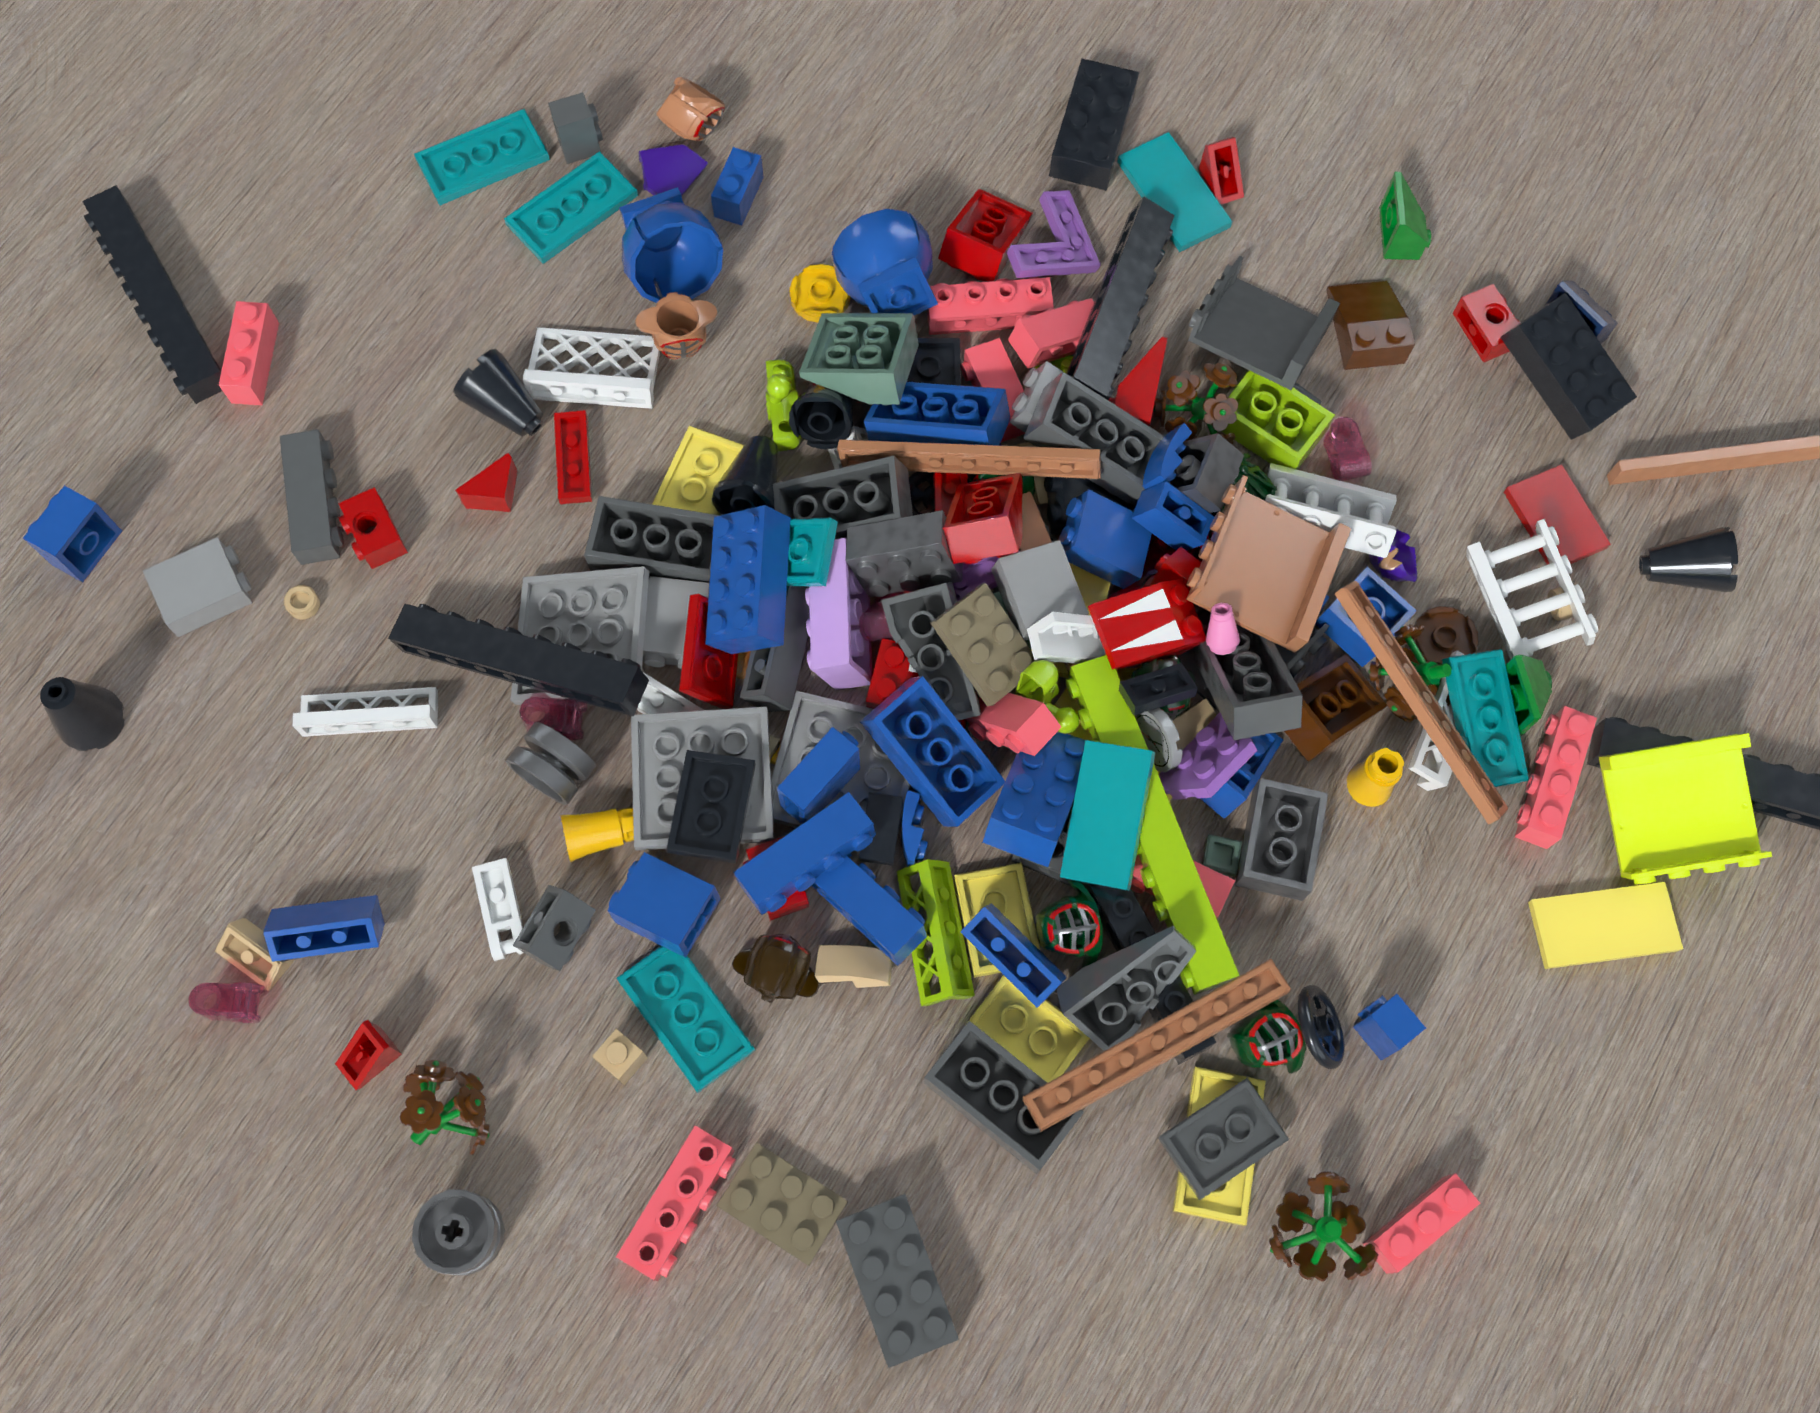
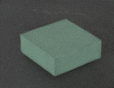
M1208 834L1202 865L1221 874L1235 877L1238 870L1242 841Z

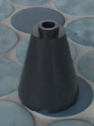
M497 349L487 351L476 359L480 365L473 371L469 367L465 370L457 381L453 393L461 402L520 436H525L526 434L529 436L534 435L543 425L541 421L542 411L504 355Z
M812 382L793 403L789 412V424L794 435L797 438L800 435L807 440V445L812 448L824 450L837 448L839 440H846L853 428L852 398Z
M760 435L749 438L714 487L712 504L721 515L763 505L775 510L773 484L777 483L778 447L769 437Z
M1721 527L1647 548L1645 555L1639 557L1640 574L1646 575V579L1652 582L1719 592H1733L1738 578V574L1731 575L1733 564H1738L1735 534L1733 531H1729L1730 527Z
M56 677L46 682L41 689V702L59 738L69 747L78 751L104 748L118 737L124 727L123 703L113 692L106 688L64 677Z

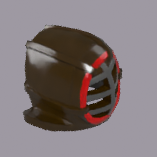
M789 934L760 935L751 949L739 952L732 962L733 969L738 974L744 976V983L761 994V999L772 1003L774 999L793 1000L796 995L806 998L813 997L819 989V982L810 967L811 953L808 949H804Z

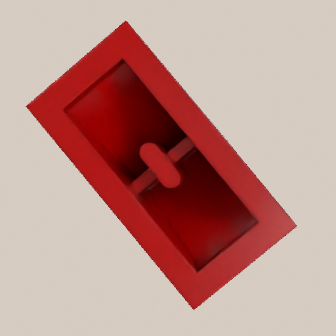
M1236 137L1205 145L1198 172L1220 205L1244 198Z
M509 453L505 454L455 490L465 508L511 512L518 473L512 457Z
M366 1020L361 1023L335 1065L357 1091L402 1054L379 1026Z

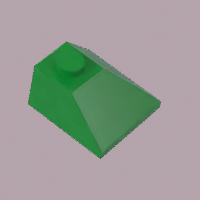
M1394 172L1379 206L1383 259L1420 260L1425 248L1430 246L1431 230L1427 229L1426 216L1401 172Z
M1516 655L1507 663L1506 669L1521 737L1542 717L1552 693V678L1550 673L1545 671L1542 660L1524 655Z

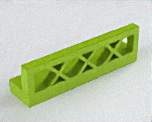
M927 859L898 870L897 876L903 907L906 910L912 907L918 912L922 906L926 909L927 919L924 924L927 937L911 952L921 1006H930L948 999L965 1000L974 997V988L964 936L961 933L962 926L950 863ZM919 873L921 885L916 894L912 891L910 876ZM927 940L932 943L934 951L929 961L924 957L923 953ZM933 974H935L939 978L941 992L931 995L929 982Z

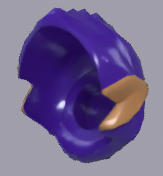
M1396 529L1394 540L1386 558L1369 554L1370 563L1382 577L1397 582H1415L1417 580L1415 547L1406 545L1410 539L1409 534Z

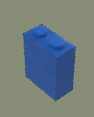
M1087 490L1077 498L1074 497L1067 506L1066 515L1068 518L1066 526L1059 536L1068 562L1122 589L1140 580L1152 533L1131 518L1133 511L1091 490Z
M832 727L777 787L781 808L801 825L825 809L860 770V753L857 747L859 745L857 740L848 732L843 731L840 733Z
M644 852L639 861L633 862L630 866L627 880L622 888L615 891L612 895L607 911L616 924L686 958L721 898L714 885Z

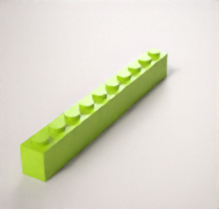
M1104 655L1071 666L1069 679H1066V686L1072 699L1077 698L1081 708V710H1078L1080 723L1084 730L1089 729L1093 741L1148 750L1136 718L1119 692L1121 681L1116 669H1111L1107 656ZM1153 763L1137 855H1139L1144 867L1140 869V873L1146 888H1152L1156 901H1153V906L1159 921L1165 920L1167 928L1174 926L1196 948V953L1180 973L1185 987H1191L1193 994L1196 995L1239 977V973Z

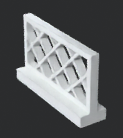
M537 327L529 368L524 371L523 383L533 400L652 409L654 402L653 389L660 350L655 346L652 336ZM544 339L558 340L560 344L548 351L543 346ZM579 342H588L591 345L581 353H578L572 347ZM610 344H618L622 348L611 356L604 350ZM642 346L653 347L652 352L642 358L635 352V350ZM567 350L573 357L560 364L554 357ZM598 352L604 360L592 367L586 359ZM629 355L635 362L623 369L617 361ZM547 361L555 367L551 371L537 370L539 366ZM579 363L586 369L583 373L568 372L569 369ZM609 366H612L617 372L613 376L599 374V372ZM641 368L648 374L647 378H634L630 376Z

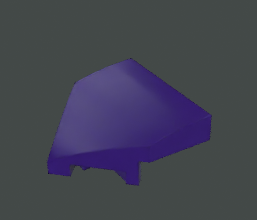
M685 145L642 150L638 153L644 179L643 189L650 192L653 196L677 187L683 196L708 165V162Z

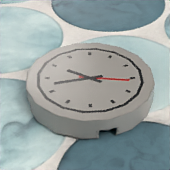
M1160 708L1134 715L1148 750L1155 752L1154 765L1156 770L1167 772L1177 767L1181 763L1183 751L1182 748L1177 749L1176 742L1180 740L1179 733L1170 717Z

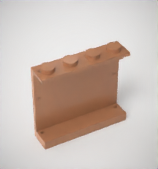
M1243 475L1235 485L1229 484L1221 500V502L1225 503L1224 509L1216 514L1211 523L1210 530L1214 531L1211 540L1207 539L1199 552L1198 557L1203 560L1199 569L1195 568L1188 579L1187 586L1191 587L1186 600L1210 612L1215 604L1227 603L1232 607L1237 625L1295 653L1307 644L1352 528L1339 523L1330 532H1327L1246 492V487L1244 486L1248 477Z

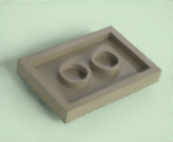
M986 583L978 585L931 622L986 706H993L1018 685L1022 671L1032 662L1036 661L1032 651Z
M756 1142L716 1206L810 1266L848 1201Z

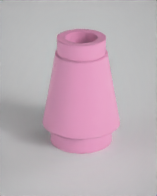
M1218 603L1211 609L1206 643L1215 654H1230L1235 651L1239 644L1240 636L1232 607L1227 603Z

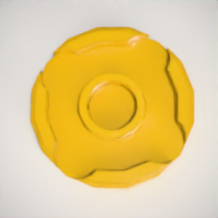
M824 264L810 265L804 268L803 272L798 276L796 274L792 279L789 289L791 305L796 313L807 321L816 323L819 322L822 313H844L849 307L851 299L837 281L834 267Z

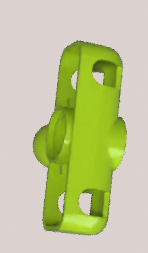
M766 360V387L768 392L765 393L768 421H772L773 441L778 447V452L793 450L801 442V436L799 435L797 438L789 424V412L793 403L798 399L794 368L786 360Z
M1036 660L1022 671L1015 695L1043 702L1062 726L1058 732L1063 734L1072 733L1079 726L1078 713L1072 708L1064 707L1059 709L1051 704V700L1059 693V688L1056 684L1058 681L1057 668L1048 660Z

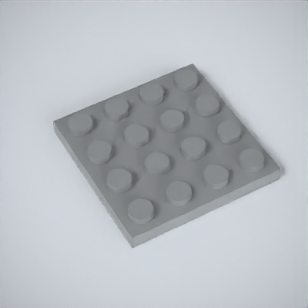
M642 566L523 577L518 631L528 637H532L534 634L541 635L558 645L567 642L587 653L597 650L607 654L613 660L630 659L637 662L642 670L649 571ZM512 683L510 701L516 705L576 701Z
M796 691L771 778L773 822L795 828L801 825L781 808L777 787L827 732L834 727L840 733L843 731L848 732L859 743L857 747L860 753V770L826 807L850 792L866 813L869 792L901 796L903 801L899 822L900 828L907 790L910 789V784L860 723L874 709Z
M767 707L631 716L634 848L636 851L667 848L687 750L755 760L756 766L741 844L774 840Z

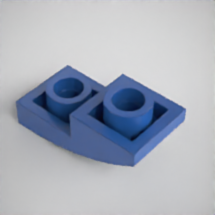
M1185 423L1166 434L1154 449L1144 474L1143 488L1145 490L1165 481L1170 483L1177 476L1174 470L1183 462L1178 454L1186 448L1183 442L1193 433Z
M907 790L902 818V846L907 867L916 864L917 860L923 861L928 847V841L923 840L924 829L913 826V824L920 825L925 806L919 805L920 793Z

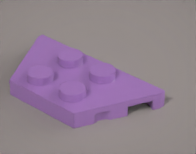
M1219 713L1182 750L1181 763L1167 772H1160L1158 775L1166 794H1170L1174 800L1187 799L1189 797L1211 798L1258 750L1251 738L1233 740L1221 713Z

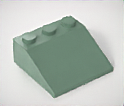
M822 313L800 368V378L867 404H900L919 345L913 313Z

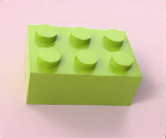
M1249 370L1228 396V398H1234L1238 402V409L1234 412L1237 419L1232 424L1228 423V426L1222 432L1225 434L1235 433V441L1267 462L1298 470L1326 434L1335 414L1295 388L1289 390Z

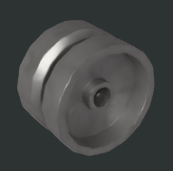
M535 722L524 736L527 745L531 749L517 746L505 762L516 774L534 788L553 800L567 805L578 791L576 784L571 778L586 780L596 765L582 749L565 736L542 723Z
M446 1190L431 1197L420 1208L413 1222L412 1241L417 1256L428 1268L442 1274L471 1275L485 1269L497 1257L503 1244L505 1226L500 1211L489 1199L467 1190ZM458 1228L464 1229L462 1237H456Z

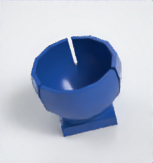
M678 187L619 207L626 229L622 237L624 272L643 298L657 303L660 299L666 297L667 293L677 292L694 299L709 290L722 270L723 247L720 236L710 221L699 210L683 203Z
M893 209L879 210L860 216L841 231L832 248L836 279L844 291L857 303L869 307L871 313H913L914 316L938 305L928 283V278L933 269L929 235L911 213L908 214L907 211Z

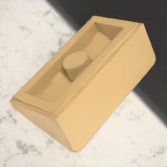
M245 918L228 923L215 949L216 953L267 991L273 988L294 961V959L272 962L263 931Z

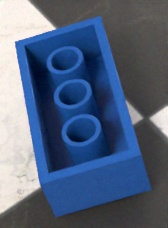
M906 382L900 404H872L864 424L868 441L999 446L1011 418L1006 389Z
M766 505L714 517L706 645L730 654L784 645L790 517Z
M923 676L909 678L860 721L915 792L920 793V798L943 826L958 827L1005 783L1004 778Z
M1057 732L1035 756L1023 752L1016 754L991 814L982 843L1045 867L1049 866L1075 798L1085 745L1084 739Z

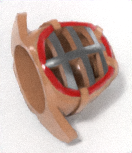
M677 77L674 81L675 87L656 115L677 135L688 140L701 141L713 132L719 124L725 111V103L691 80Z
M671 292L667 293L666 297L660 299L656 303V307H650L641 311L637 315L635 322L640 331L652 335L658 350L669 359L676 360L693 357L702 345L706 343V325L715 320L717 309L708 301H692L689 296Z

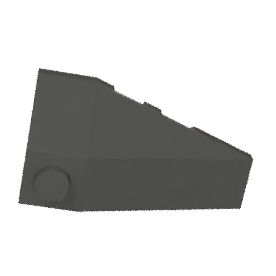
M953 582L881 600L888 628L893 639L900 645L912 668L916 670L919 676L925 678L955 718L959 721L981 715L976 689L931 624L933 620L958 602Z
M1172 926L1083 967L1056 989L1062 1014L1103 1051L1110 1049L1136 1033L1141 1026L1140 1020L1149 1008L1154 1009L1159 1002L1158 996L1167 984L1175 981L1196 953L1195 946Z

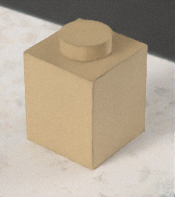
M617 1029L614 1030L592 1056L623 1085L629 1081L648 1059L641 1049Z

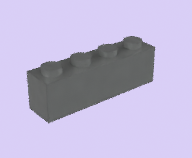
M319 429L281 435L280 445L291 552L301 565L340 558L339 546H342L344 541L341 528L336 524V517L340 516V507L337 498L333 497V488H337V479L334 470L330 469L329 460L334 459L332 444L330 440L325 441Z
M787 586L784 645L753 650L750 653L740 698L756 707H767L768 712L787 711L792 708L808 637L806 621L810 619V609L806 601L805 591L809 586Z

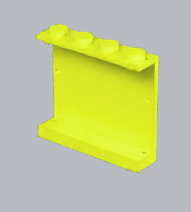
M1749 733L1733 734L1599 757L1621 878L1634 879L1635 884H1646L1655 882V876L1668 874L1669 879L1691 876L1690 870L1703 868L1704 873L1720 872L1726 870L1725 864L1738 862V867L1757 866L1761 864V858L1772 857L1771 851H1762L1760 849L1741 750L1742 748L1751 747Z

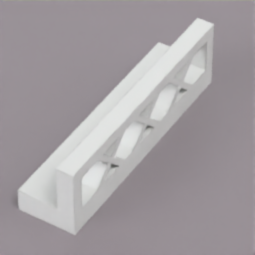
M1051 612L1027 628L1034 660L1042 659L1049 662L1080 664L1106 655L1090 615ZM1136 664L1123 668H1136L1141 664Z
M1455 651L1451 653L1450 657L1461 656L1464 654L1459 651ZM1444 677L1441 680L1435 699L1455 727L1451 704L1448 707L1445 701L1448 695L1446 678ZM1423 728L1408 769L1420 775L1417 785L1430 791L1446 787L1452 774V769ZM1429 751L1426 762L1424 765H1422L1424 756L1426 752Z
M436 687L301 695L300 713H293V727L303 737L437 728L438 690ZM429 697V705L409 706L416 698ZM383 700H393L399 705L398 707L376 708ZM350 702H359L365 707L364 709L342 710ZM313 704H326L331 710L310 712V707Z

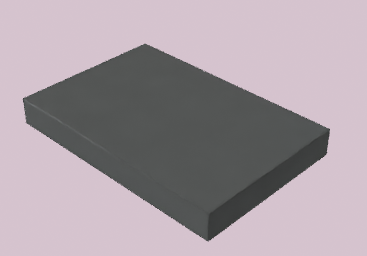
M1248 1078L1158 1137L1198 1200L1203 1199L1290 1140Z

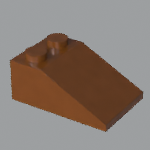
M1387 280L1327 287L1328 299L1330 298L1340 303L1333 322L1344 370L1406 363L1415 346L1409 318Z
M1345 654L1297 684L1302 693L1301 728L1284 732L1309 762L1381 712L1388 705L1348 655Z

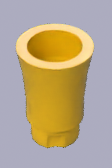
M1383 748L1373 752L1364 762L1354 766L1347 776V788L1352 798L1358 803L1369 807L1379 806L1388 801L1395 784L1402 776L1403 757L1399 752Z
M633 807L623 808L618 811L614 808L593 813L560 815L570 862L598 851L624 845L623 842L634 841Z

